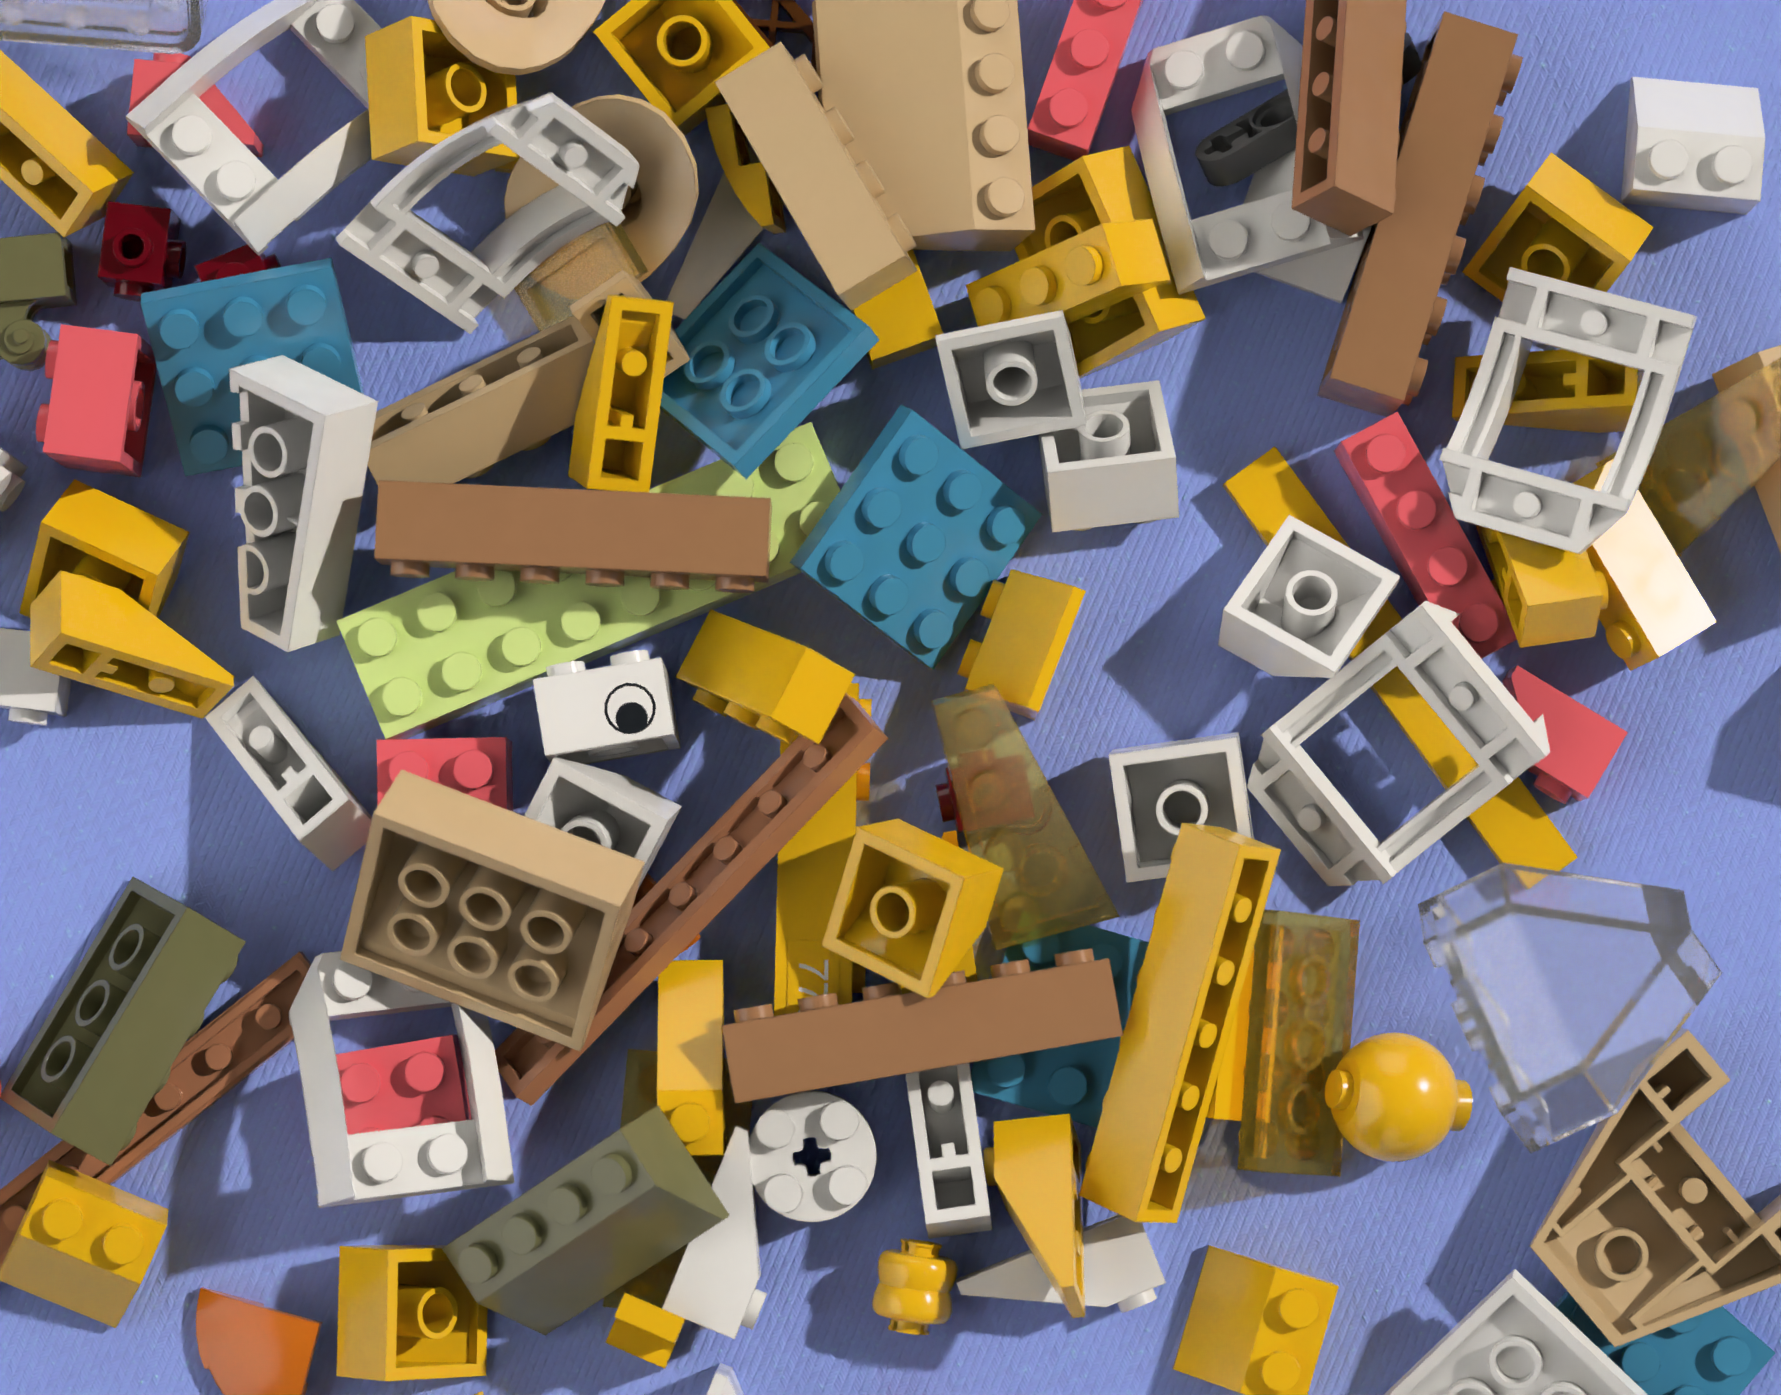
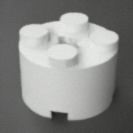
M803 1091L782 1098L761 1115L749 1138L752 1182L755 1190L772 1210L793 1220L821 1222L844 1214L863 1198L875 1173L877 1150L869 1123L855 1106L845 1099L828 1092ZM809 1137L816 1138L818 1147L823 1149L829 1148L831 1153V1159L821 1162L820 1173L809 1174L806 1164H796L794 1160V1152L803 1150L804 1139Z

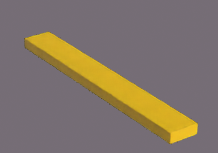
M1275 446L1222 485L1266 546H1268L1286 518L1291 515L1349 547ZM1388 599L1348 656L1351 661L1402 620ZM1397 666L1370 687L1445 790L1478 765ZM1519 777L1466 817L1523 896L1532 892L1578 858Z

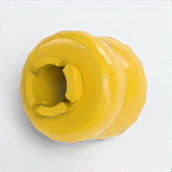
M902 1238L900 1239L901 1250H884L879 1256L878 1277L880 1282L873 1295L872 1307L876 1314L890 1318L889 1330L913 1335H929V1324H944L951 1317L952 1299L950 1291L957 1277V1264L954 1260L939 1255L940 1248H942V1245L939 1243Z

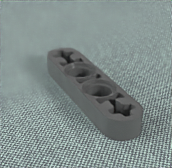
M1407 32L1404 36L1403 85L1414 78L1422 66L1414 43ZM1286 89L1202 140L1196 148L1195 155L1209 184L1213 186H1227L1239 182L1296 148L1297 123L1288 90Z

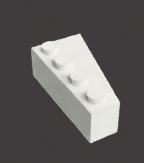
M284 355L230 368L229 374L230 392L239 393L241 421L232 423L233 449L242 451L243 486L235 488V511L240 513L246 531V544L237 547L241 628L286 652H291L340 635V629L336 621L342 619L378 401Z

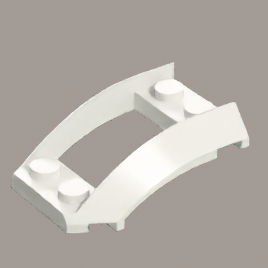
M273 0L232 26L200 50L126 115V120L259 256L268 248L267 244L294 220L297 222L334 188L372 159L365 36L382 28L355 0ZM290 29L352 92L367 110L318 145L278 180L199 97L255 51Z
M1257 16L1154 48L1148 53L1131 113L1155 212L1179 295L1364 239L1362 231L1348 236L1291 209L1293 189L1191 219L1169 135L1166 115L1285 79L1296 123L1298 121L1303 45L1269 16Z
M550 92L476 121L427 150L391 179L336 237V240L341 247L471 334L479 326L475 318L498 294L505 299L528 274L561 247L610 221L617 227L626 218L621 211L628 185L634 189L640 165L624 146ZM504 144L559 184V186L537 197L507 218L472 252L410 210L423 196L456 169L483 152Z
M1510 267L1506 278L1509 282L1498 317L1494 318L1473 386L1447 447L1442 449L1439 460L1443 462L1451 492H1448L1455 519L1576 554H1582L1627 514L1665 422L1697 317ZM1533 342L1644 371L1623 437L1600 491L1489 460L1515 397Z
M1428 601L1423 602L1339 670L1334 678L1328 679L1261 734L1264 739L1258 760L1252 765L1247 788L1327 886H1352L1357 881L1380 880L1383 884L1386 883L1457 824L1550 753L1543 714L1535 721L1528 716L1452 624L1451 621L1460 615L1457 612ZM1397 666L1478 765L1380 843L1300 744Z
M342 951L322 953L315 956L288 1015L290 1025L292 1026L301 1076L311 1155L314 1160L318 1191V1208L513 1184L515 1180L504 1101L488 1016L340 960ZM451 1007L461 1050L472 1120L348 1135L330 1021Z

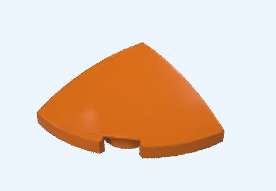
M201 1287L196 1311L198 1349L203 1367L210 1370L222 1394L305 1395L308 1387L306 1380L323 1322L265 1307L263 1303Z

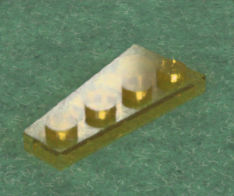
M1781 358L1663 425L1638 490L1679 558L1698 537L1707 532L1721 518V515L1763 478L1765 473L1781 458ZM1616 452L1596 463L1597 468L1614 459Z
M994 684L931 700L968 850L970 853L1004 868L987 921L991 942L995 950L1120 917L997 687Z

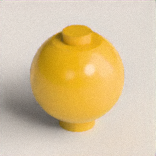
M1382 1033L1359 1042L1344 1055L1336 1070L1329 1074L1325 1085V1101L1327 1106L1331 1108L1333 1119L1340 1133L1358 1151L1382 1161H1408L1427 1154L1445 1139L1450 1130L1461 1131L1464 1129L1472 1111L1471 1088L1465 1080L1456 1079L1454 1071L1445 1056L1429 1042L1405 1033Z

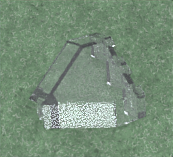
M1501 863L1418 904L1423 943L1434 968L1443 966L1447 971L1450 984L1457 995V1000L1450 1004L1472 1052L1479 1051L1485 1058L1492 1076L1497 1081V1084L1488 1087L1497 1108L1530 1153L1617 1114L1722 974L1692 930L1684 890Z

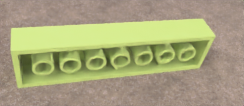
M812 422L795 428L747 479L743 478L721 459L651 488L649 493L771 498L772 521L769 583L754 582V592H757L802 573L789 562L837 496L840 488ZM495 570L493 581L456 579L454 571L339 619L336 622L385 739H408L534 686L533 679L547 677L546 667L571 661H584L586 664L705 614L710 609L714 610L752 593L716 591V580L690 579L688 590H665L651 588V577L625 576L623 587H600L586 585V574L560 573L558 584H535L521 582V571Z

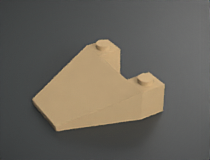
M1681 1027L1676 1028L1628 1069L1529 1245L1614 1347L1781 1283V1194L1756 1214L1680 1124L1684 1118L1730 1081V1078L1688 1029Z

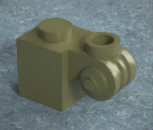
M59 233L0 238V360L4 359L20 370L33 371L45 365L48 344L52 340L44 329L33 322L36 313L46 308L77 306L72 243Z

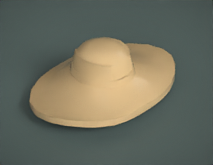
M428 0L433 19L448 42L472 63L495 73L523 75L545 69L567 56L591 29L606 0Z
M615 94L597 96L572 106L574 110L624 146L637 160L640 168L634 189L628 185L621 211L626 218L617 227L609 221L585 232L561 247L532 271L545 286L571 299H581L622 270L636 277L641 283L675 250L692 222L699 196L697 163L685 135L665 112L643 99ZM522 157L515 164L507 180L504 196L505 220L537 197L559 186V184Z

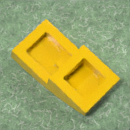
M728 104L705 108L709 132L716 154L735 194L761 227L773 234L785 233L786 227L781 196L762 163H750L747 137Z
M624 1293L614 1316L616 1319L605 1343L666 1369L684 1325L685 1318Z

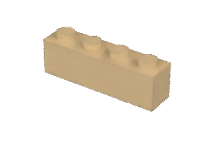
M779 42L715 81L835 292L851 311L917 271L907 253L917 246L898 213L889 218L885 216L876 198L886 192L866 159L857 165L853 161L845 145L855 140L835 106L826 112L814 93L823 88L824 85L805 54L794 59L782 42Z
M572 316L376 411L368 468L377 485L378 480L454 484L464 478H475L485 474L495 463L521 450L536 449L544 445L552 435L573 426L595 344L592 337L576 317Z

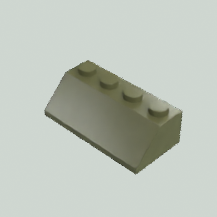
M132 877L1 1092L0 1099L51 1134L111 1166L118 1153L125 1149L132 1141L136 1133L137 1122L153 1095L160 1092L167 1083L171 1072V1065L186 1040L199 1030L204 1019V1011L218 987L234 972L238 961V954L246 941L184 904Z
M657 1105L442 1249L478 1304L543 1335H547L730 1215Z

